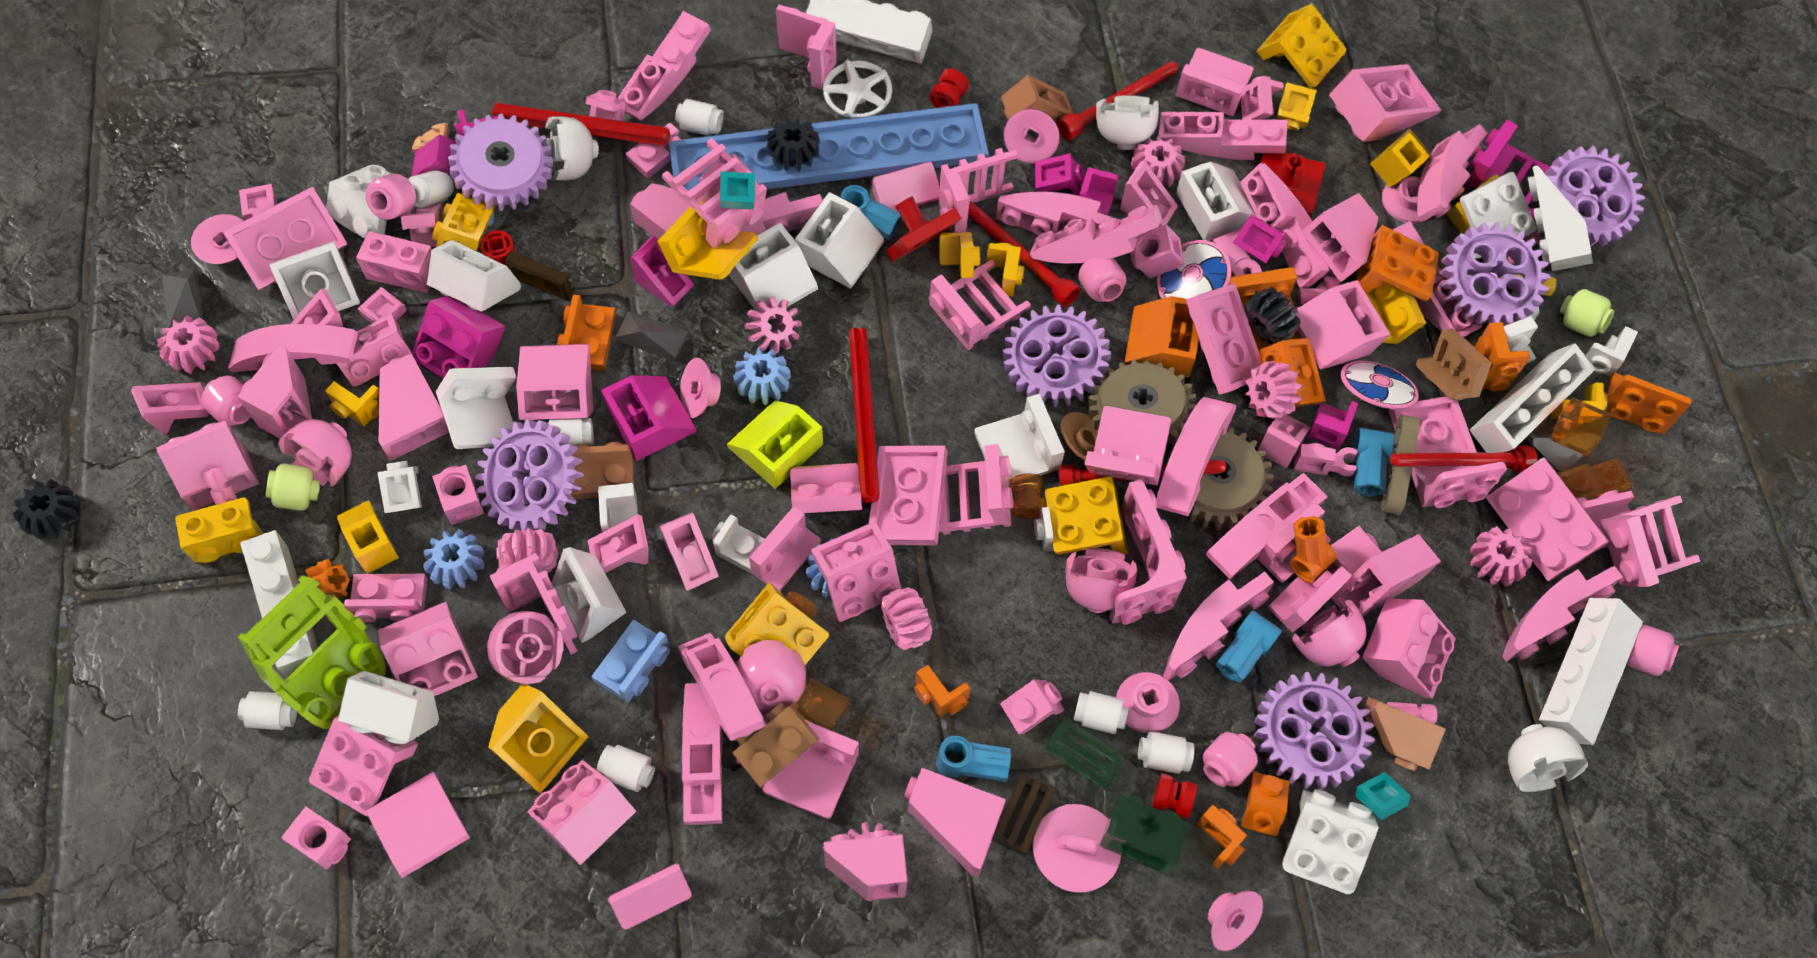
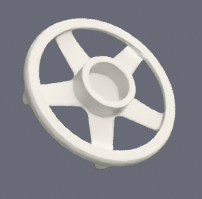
M846 60L827 75L823 85V93L827 104L836 113L852 119L870 117L878 114L888 105L892 96V84L885 69L882 70L880 67L869 62ZM855 68L869 69L875 72V74L861 79ZM846 71L848 79L846 84L830 85L838 73ZM882 79L887 89L885 100L871 91V87ZM829 93L846 94L847 103L844 111L834 105ZM867 100L878 106L877 109L868 113L853 114L857 104H862Z

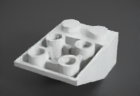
M1533 166L1534 176L1528 177L1532 201H1539L1540 208L1534 209L1538 233L1545 232L1546 239L1539 240L1540 248L1544 251L1542 253L1543 261L1551 264L1552 271L1593 263L1586 221L1539 166Z

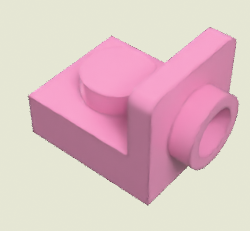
M1268 76L1254 78L1252 83L1244 86L1241 94L1243 120H1264L1272 116V95L1283 90V82L1271 80Z

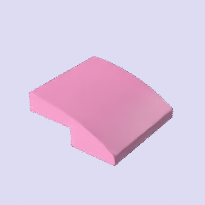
M434 771L366 810L401 878H404L470 838Z

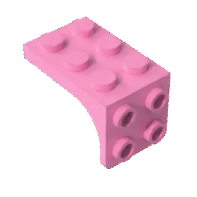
M1440 397L1417 401L1412 407L1406 409H1390L1389 411L1394 429H1396L1400 415L1420 419L1415 453H1477L1457 400ZM1504 462L1480 466L1412 467L1411 477L1422 507L1435 505L1436 508H1444L1460 500L1467 499L1468 502H1477L1486 498L1507 468Z
M1143 479L1129 483L1120 510L1147 571L1149 581L1117 595L1114 608L1109 616L1113 624L1121 621L1124 625L1131 624L1139 620L1142 614L1151 611L1160 614L1172 609L1187 579L1184 572V559L1178 550H1174L1170 541V528L1164 519H1160L1156 510V497L1151 489L1147 490Z

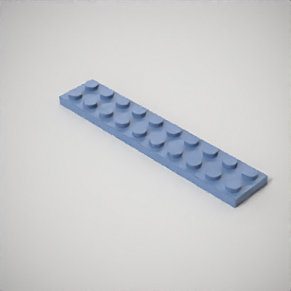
M977 103L813 123L814 131L818 132L820 137V144L818 145L819 155L818 158H813L811 167L802 164L800 172L795 167H790L786 172L783 164L775 166L772 162V157H769V154H767L768 131L774 129L669 141L674 178L711 151L707 146V141L713 138L719 145L722 143L726 147V152L731 157L732 154H736L750 169L751 173H755V181L759 185L763 184L767 189L884 175L926 162H932L934 168H940L945 164L955 166L959 165V160L966 159L967 163L977 161V155L984 153L985 158L989 156ZM708 168L683 185V187L689 191L701 182L699 180Z

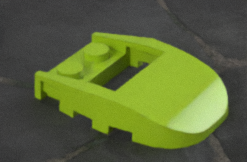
M301 576L298 579L300 583L248 633H241L238 639L260 678L287 705L291 706L313 725L322 729H330L334 718L340 714L347 679L363 671L385 677L386 668L382 653L377 644L370 641L365 632L367 627L361 619L352 615L335 596L321 591L317 587L320 584L318 581ZM326 615L337 630L284 681L272 666Z

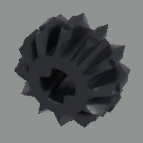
M788 117L785 120V124L775 122L774 130L768 131V144L766 145L767 154H769V157H772L774 165L783 164L786 172L790 167H795L800 172L802 164L811 167L813 158H818V145L820 144V137L818 132L814 131L812 123L803 124L801 117L796 122H791Z
M1273 287L1254 294L1246 303V308L1244 309L1253 332H1256L1262 341L1266 340L1270 345L1290 339L1294 336V333L1298 330V325L1301 323L1300 318L1296 315L1298 310L1292 306L1291 300L1285 298L1283 292H1277Z
M51 479L45 485L42 482L36 481L34 489L31 491L22 488L25 495L24 498L14 500L15 506L18 509L12 514L19 523L20 529L26 534L33 535L42 541L48 535L51 538L58 539L60 530L71 531L68 523L79 520L78 513L75 510L80 505L79 501L74 497L73 491L68 486L60 485L57 481Z

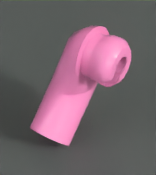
M1333 271L1327 272L1323 276V281L1316 288L1298 289V304L1304 305L1330 288L1341 285L1339 283L1340 280Z

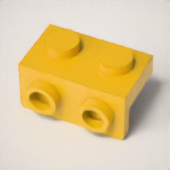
M246 498L177 515L175 518L180 548L194 563L213 562L219 556L233 552L243 553L240 542L263 534V531L252 519L249 501Z

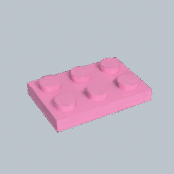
M313 187L223 232V235L258 291L276 283L269 264L333 241L338 250L347 246L346 240Z
M1233 283L1186 299L1190 317L1197 330L1201 348L1205 353L1218 394H1224L1247 385L1245 380L1252 377L1251 369L1260 367L1262 361L1236 284Z
M879 446L877 467L880 499L871 504L869 524L876 522L890 545L937 546L948 456L945 446Z
M1544 457L1486 497L1506 526L1512 528V534L1515 538L1524 535V540L1521 544L1532 547L1529 557L1549 582L1609 543L1606 536Z

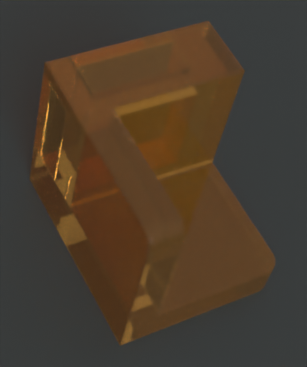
M1573 397L1560 413L1551 441L1589 457L1602 441L1611 414Z
M812 678L796 702L799 706L797 711L804 720L808 722L811 720L828 730H832L841 714L846 715L849 710V698Z

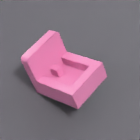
M598 90L597 93L586 98V104L591 105L589 116L623 121L627 100L616 98L617 94L612 91Z
M1034 679L1000 703L1018 734H1025L1050 715L1060 714L1064 711L1060 703L1062 696L1053 683L1046 680Z

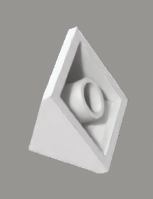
M334 241L269 264L293 320L320 289L327 290L338 311L360 304L347 266Z
M571 547L563 549L552 586L565 607L581 643H583L624 615L626 610L595 555Z

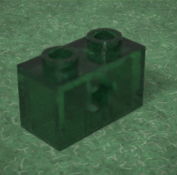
M1120 794L1112 807L1099 846L1169 875L1178 862L1190 823L1182 820L1178 814L1172 811H1160L1148 806L1139 797ZM1144 828L1148 830L1147 835L1143 833Z

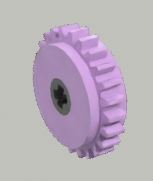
M499 114L498 119H492L490 115H486V121L484 122L475 119L474 127L472 128L465 125L463 127L465 136L455 135L456 144L450 145L451 155L448 156L451 178H455V187L457 189L462 188L465 198L473 195V203L475 205L484 201L486 209H490L494 204L498 205L499 211H503L504 205H510L514 210L518 202L528 205V197L530 195L536 199L539 198L538 188L546 190V180L552 178L553 158L551 147L547 146L545 135L539 136L538 127H533L529 130L527 120L520 124L516 121V116L512 115L510 120L504 119L503 114Z

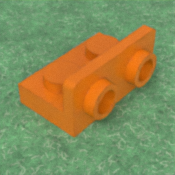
M573 295L571 306L566 305L564 310V325H566L564 334L559 335L557 345L589 344L591 370L605 371L617 315L615 308L582 304L580 295Z
M1310 338L1283 340L1260 349L1259 353L1262 364L1271 361L1289 364L1290 371L1298 372L1295 381L1303 385L1297 390V394L1302 400L1295 403V408L1317 405L1326 401Z

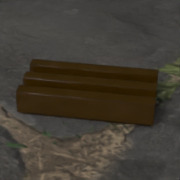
M510 251L505 259L509 270L518 281L565 300H569L574 290L571 287L572 283L569 280V274L513 251Z
M1023 772L992 837V841L1026 856L1056 787L1042 784L1043 781L1037 778L1034 780ZM1028 786L1031 788V791L1009 839L1002 835L1024 787ZM1038 792L1045 794L1023 844L1016 843Z

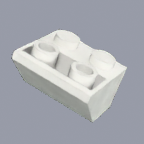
M1210 161L1182 171L1176 194L1203 240L1210 241L1238 230L1244 226L1251 214L1255 215L1240 181L1232 169Z
M829 192L797 235L795 241L799 245L809 267L851 289L884 243V237L857 206Z
M781 222L757 236L758 241L729 273L731 279L756 311L758 310L755 303L759 300H762L767 305L768 298L774 296L777 300V305L781 300L786 299L788 300V306L818 289V285L799 245Z
M451 240L431 251L427 285L439 290L445 296H451L467 304L471 309L482 312L521 289L520 282L507 266L456 241Z
M363 671L347 679L338 721L351 725L350 728L356 732H375L385 735V739L389 742L405 744L438 724L439 716L432 691Z

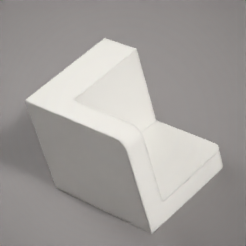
M633 483L598 487L600 525L603 532L638 514L637 495Z

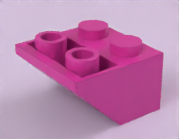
M451 296L430 300L412 355L418 364L443 379L449 369L485 368L496 355L506 326L479 310L471 309L467 304Z
M631 375L601 390L606 409L625 443L631 446L632 454L636 461L697 432L696 427L666 376Z

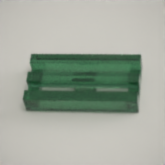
M1064 717L1044 749L1104 790L1126 758L1067 717ZM1066 729L1114 763L1110 766L1092 752L1064 735L1063 732ZM1059 741L1060 743L1068 747L1070 750H1072L1073 752H1075L1076 754H1078L1079 756L1093 764L1095 767L1106 773L1105 776L1096 771L1094 768H1092L1085 762H1083L1082 760H1080L1079 758H1077L1076 756H1074L1073 754H1071L1070 752H1068L1066 749L1058 745L1056 742Z

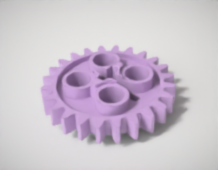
M1580 146L1574 152L1568 150L1562 157L1559 156L1545 171V174L1578 213V210L1584 213L1585 217L1582 216V218L1586 221L1590 247L1598 241L1601 246H1604L1610 241L1614 243L1622 236H1625L1632 230V226L1639 222L1637 215L1644 208L1638 204L1645 199V196L1636 194V191L1643 187V185L1633 183L1632 179L1638 174L1637 172L1628 173L1626 171L1629 167V162L1622 165L1618 163L1619 154L1608 158V149L1606 148L1597 154L1595 146L1590 147L1586 152Z
M1485 222L1477 230L1473 226L1465 232V235L1461 233L1454 239L1455 243H1452L1446 249L1449 254L1441 260L1448 267L1441 270L1440 275L1449 278L1441 287L1452 290V293L1446 299H1457L1458 304L1454 310L1458 311L1465 308L1467 310L1465 314L1466 320L1476 315L1477 325L1479 326L1487 319L1489 323L1501 321L1503 326L1513 323V321L1517 322L1525 319V315L1529 317L1536 311L1535 307L1543 303L1544 300L1540 295L1545 294L1549 290L1547 286L1541 284L1550 278L1549 274L1541 272L1549 263L1538 260V257L1544 252L1543 249L1533 251L1531 247L1536 240L1531 239L1525 242L1523 240L1524 230L1520 231L1517 235L1512 234L1513 226L1511 224L1503 231H1501L1499 222H1495L1490 227V230ZM1473 253L1479 254L1483 258L1484 263H1479L1474 258ZM1506 255L1514 259L1516 266L1511 265L1507 261ZM1473 284L1479 285L1484 295L1478 294ZM1506 286L1515 291L1516 297L1508 294Z
M1060 305L1056 306L1054 313H1050L1049 309L1043 306V315L1040 316L1035 311H1030V321L1022 317L1019 318L1020 328L1011 327L1012 337L1005 338L1006 349H1003V359L1006 360L1004 361L1005 372H1009V382H1017V392L1019 393L1027 389V397L1040 394L1043 403H1045L1047 398H1051L1054 407L1057 406L1059 399L1062 398L1069 406L1071 404V396L1074 395L1078 400L1083 401L1084 390L1092 394L1095 388L1094 383L1099 384L1100 380H1103V374H1107L1109 369L1107 362H1110L1111 351H1108L1109 339H1104V328L1096 329L1097 320L1094 318L1086 322L1085 311L1075 316L1074 307L1072 306L1066 313H1062ZM1057 332L1064 334L1061 337L1051 336L1053 333ZM1033 352L1040 354L1033 358L1027 356V354ZM1078 353L1087 355L1085 358L1074 357ZM1057 373L1061 374L1063 377L1059 379H1053L1049 376Z
M526 419L524 424L515 421L512 426L513 431L504 427L501 428L502 439L491 437L494 445L493 449L483 448V452L488 456L487 461H478L477 464L485 469L484 473L476 475L475 478L484 481V485L476 491L477 493L487 495L482 500L481 505L491 507L488 516L498 518L497 524L509 526L511 530H527L528 528L530 530H534V528L546 530V522L554 525L558 524L557 513L565 516L568 515V511L564 506L566 502L576 504V500L571 496L572 491H581L582 488L574 482L575 479L583 477L584 473L575 471V466L583 461L572 456L578 447L568 444L571 437L560 433L561 428L554 425L549 426V423L541 420L536 422ZM547 452L548 457L546 462L543 464V457ZM515 454H516V455H517V459H516V462H515L514 465H513V463H512L513 457H514ZM546 486V495L542 499V490ZM515 488V496L511 499L512 491Z
M1305 672L1301 682L1294 674L1287 680L1288 685L1281 680L1278 681L1275 686L1276 692L1269 689L1264 696L1268 702L1262 701L1257 708L1263 714L1257 715L1254 720L1255 724L1263 727L1255 732L1254 737L1265 739V742L1260 745L1258 751H1269L1271 754L1265 762L1266 765L1277 762L1280 766L1276 775L1280 776L1286 771L1289 772V784H1293L1298 778H1302L1304 789H1308L1313 781H1316L1319 790H1323L1327 786L1328 780L1334 788L1341 784V777L1347 782L1354 777L1353 770L1359 772L1365 766L1361 760H1367L1371 756V752L1365 747L1371 746L1375 741V738L1365 734L1374 727L1373 723L1363 722V719L1370 713L1369 709L1359 710L1357 707L1362 697L1359 696L1351 699L1348 696L1351 686H1347L1343 690L1338 689V678L1336 677L1330 684L1325 683L1324 673H1320L1315 681H1312L1309 672ZM1303 700L1313 702L1317 707V712L1307 710L1303 705ZM1291 709L1294 714H1289L1288 710ZM1332 723L1342 725L1346 730V735L1337 734L1333 730ZM1281 726L1291 727L1296 733V738L1285 736ZM1313 726L1319 730L1316 735L1309 731ZM1335 747H1339L1340 752H1337ZM1310 749L1321 751L1324 754L1325 762L1315 760L1311 755Z

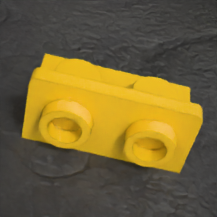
M457 193L452 204L446 203L441 221H437L432 240L437 241L436 247L453 240L477 251L493 216L495 205L493 204L490 209H486L484 201L475 205L472 197L465 198L463 194Z
M1383 281L1377 290L1373 288L1367 295L1390 333L1382 343L1399 344L1426 324L1414 295Z

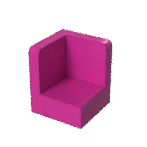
M1088 167L1079 196L1101 202L1099 213L1108 216L1116 190L1118 175Z
M1352 401L1346 412L1321 403L1307 438L1339 450L1348 434L1358 403Z

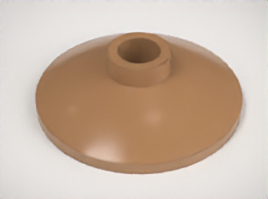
M1080 412L1066 414L1060 423L1062 436L1074 454L1086 460L1087 451L1094 452L1098 430L1093 429V419H1089V415Z

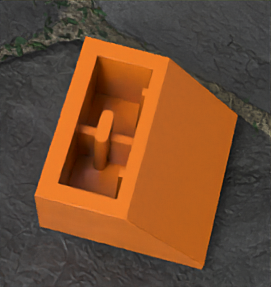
M1170 296L1134 307L1124 362L1125 366L1130 365L1132 360H1136L1137 363L1149 361L1150 364L1155 365L1162 363V367L1167 370L1171 367L1175 368L1174 375L1183 374L1186 378H1189L1196 359L1199 336L1190 317L1189 307L1185 298Z

